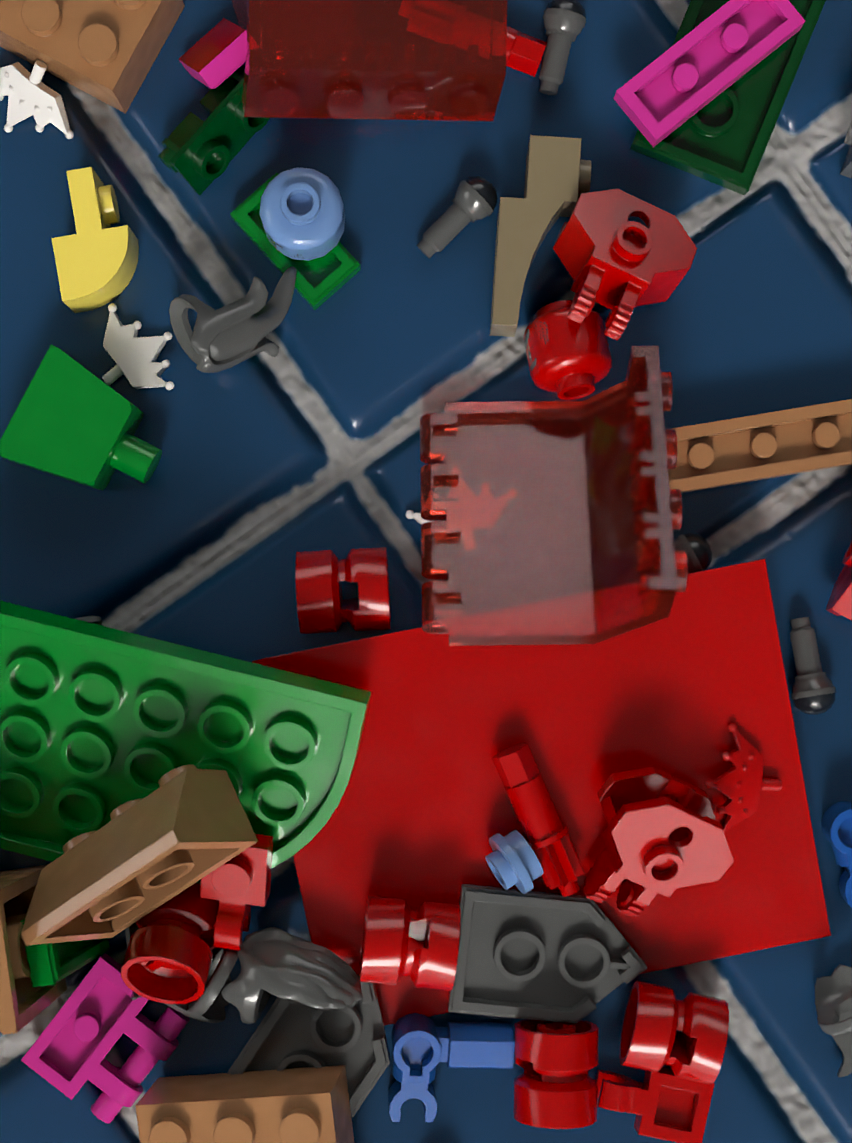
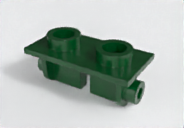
M242 64L216 89L213 88L208 91L199 102L211 114L205 121L190 112L168 138H164L161 142L164 149L157 157L171 171L176 174L179 172L199 196L216 178L224 173L231 160L255 133L267 124L271 115L282 104L255 66L249 69L246 65Z

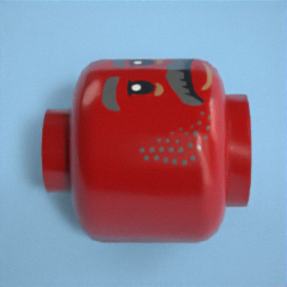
M573 300L557 301L540 308L535 314V319L528 324L523 336L530 374L535 385L548 392H557L558 398L562 400H575L592 394L595 391V384L604 379L612 368V357L607 336L604 335L605 325L601 315L591 310L589 316L585 317L582 323L567 318Z

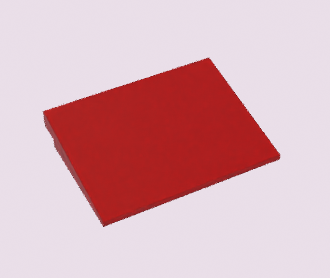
M765 559L252 661V663L371 692L358 755L340 803L317 835L293 855L311 942L331 950L346 962L357 975L360 974L363 931L369 895L405 899L410 910H417L424 901L459 905L462 884L503 888L485 859V856L493 852L489 838L496 833H500L504 837L513 830H517L525 840L527 838L492 760L494 755L503 749L519 743L528 744L562 823L566 824L569 830V837L585 871V874L577 877L580 890L573 895L586 896L583 894L586 873L590 871V867L594 866L595 860L606 847L602 833L607 828L608 823L597 792L612 773L652 766L706 791L715 818L720 822L721 826L723 825L728 815L717 813L716 806L723 805L729 797L716 788L708 789L706 781L710 779L715 780L733 766L729 760L725 761L722 758L724 752H730L736 748L733 732L728 730V724L730 723L737 724V731L764 756L763 778H775L782 781L780 791L761 790L758 811L725 831V837L734 860L732 865L719 881L677 888L670 898L658 893L651 903L644 907V912H641L639 916L636 915L635 918L619 912V909L616 908V895L619 893V888H621L623 882L627 880L626 878L615 892L611 893V897H608L606 902L595 903L647 965L648 968L641 974L831 936ZM664 794L659 797L676 800V796L673 794ZM542 876L532 881L534 885L532 891L561 893L558 887L550 890L549 887L546 888ZM514 885L511 889H517V887ZM409 937L408 949L416 950L423 948L424 941H417ZM403 976L396 985L374 983L384 1026L395 1024L398 1019L406 1014L418 1013L429 1017L449 1013V991L416 988L410 977Z

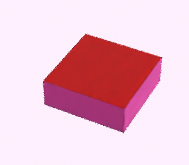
M223 18L178 60L193 78L210 89H216L254 55L259 47L244 28Z

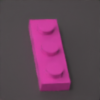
M729 0L620 87L615 93L614 100L652 147H655L800 31L805 20L789 0Z

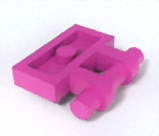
M104 953L21 1061L71 1100L85 1082L89 1080L103 1091L90 1109L98 1119L110 1124L123 1106L131 1107L142 1094L143 1087L141 1083L159 1060L167 1061L179 1045L176 1037L190 1020L188 1016L169 1006L157 1022L150 1021L141 1014L140 1011L149 999L144 997L134 1001L131 999L132 990L126 986L121 978L122 965ZM124 1033L136 1042L138 1046L120 1068L111 1064L105 1059V1056Z

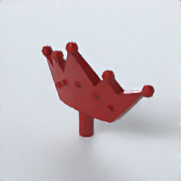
M735 723L728 724V730L733 732L736 748L722 754L723 760H729L733 766L715 780L710 779L706 781L708 789L716 788L729 797L723 805L716 806L717 813L728 815L722 825L724 834L726 830L758 811L761 790L780 791L782 788L781 779L763 778L764 756L737 731V724Z

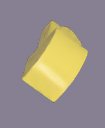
M92 167L66 171L77 234L51 238L61 298L74 313L97 309L117 298L131 281L139 257L138 239L130 227L123 225L111 228L110 224L120 222L115 191L112 185L104 186Z

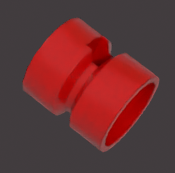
M386 547L351 549L345 559H338L332 550L296 552V601L300 634L337 632L342 622H349L355 631L391 629ZM342 581L358 582L359 597L343 600Z
M194 883L137 921L139 929L130 937L121 967L122 980L136 994L151 1001L165 1004L190 1003L196 1001L204 994L212 964V950L215 948L214 929L219 900L200 898V884Z
M369 895L363 931L359 982L396 985L403 976L410 977L416 988L452 991L459 952L460 905L424 901L417 910H410L405 899ZM409 937L417 941H424L423 948L409 950Z
M637 980L630 991L622 1024L619 1048L621 1065L655 1073L660 1071L664 1065H669L677 1078L708 1085L713 1084L719 1074L727 1044L729 1028L728 1003L724 999L692 992L683 1000H678L673 989L670 987Z
M530 1019L520 1020L515 1023L514 1060L517 1065L524 1068V1073L514 1078L513 1116L515 1120L525 1125L547 1129L582 1128L593 1125L597 1121L598 1084L594 1078L588 1075V1071L598 1065L599 1028L596 1024L584 1020L579 1021L577 1024Z

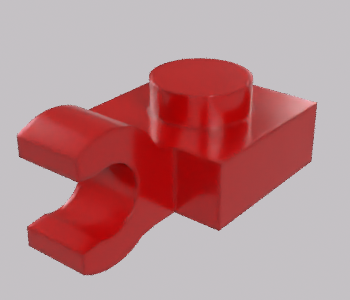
M255 834L258 842L201 879L200 898L219 900L214 929V947L240 951L243 931L248 932L250 927L251 905L265 907L271 888L273 836Z
M662 1067L657 1073L646 1071L643 1083L615 1072L597 1070L595 1080L598 1084V1107L616 1112L636 1114L634 1128L638 1135L676 1143H702L714 1083L708 1085L677 1078L673 1074L672 1069Z

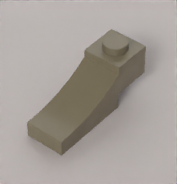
M530 135L526 155L524 198L500 197L497 217L490 336L515 337L524 284L539 247L558 218L571 217L581 193H588L590 191L592 163L591 160L580 159L582 138Z

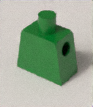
M52 344L0 439L1 457L14 463L102 491L107 487L116 469L144 484L147 483L158 466L162 450L134 436L143 419L144 413Z

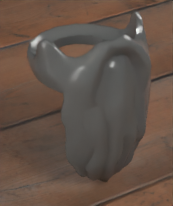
M276 927L262 929L245 937L240 951L237 952L241 973L237 979L224 985L221 991L223 998L237 1007L240 1012L241 1021L246 1024L255 1023L260 1018L271 994L279 998L295 1000L317 1009L344 1008L346 1005H352L354 1001L363 999L359 976L346 962L331 950Z

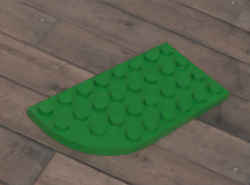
M0 601V849L53 862L64 854L63 846L69 840L81 834L99 830L112 821L110 813L126 802L145 798L160 788L158 781L163 775L184 765H195L197 769L227 771L254 833L273 836L272 868H274L308 844L326 825L338 807L356 762L371 692Z

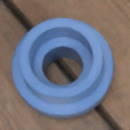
M513 830L504 837L500 833L490 837L489 843L493 852L485 856V859L498 882L505 890L514 885L523 894L534 888L532 881L543 875L544 872L536 854L525 838L517 830Z

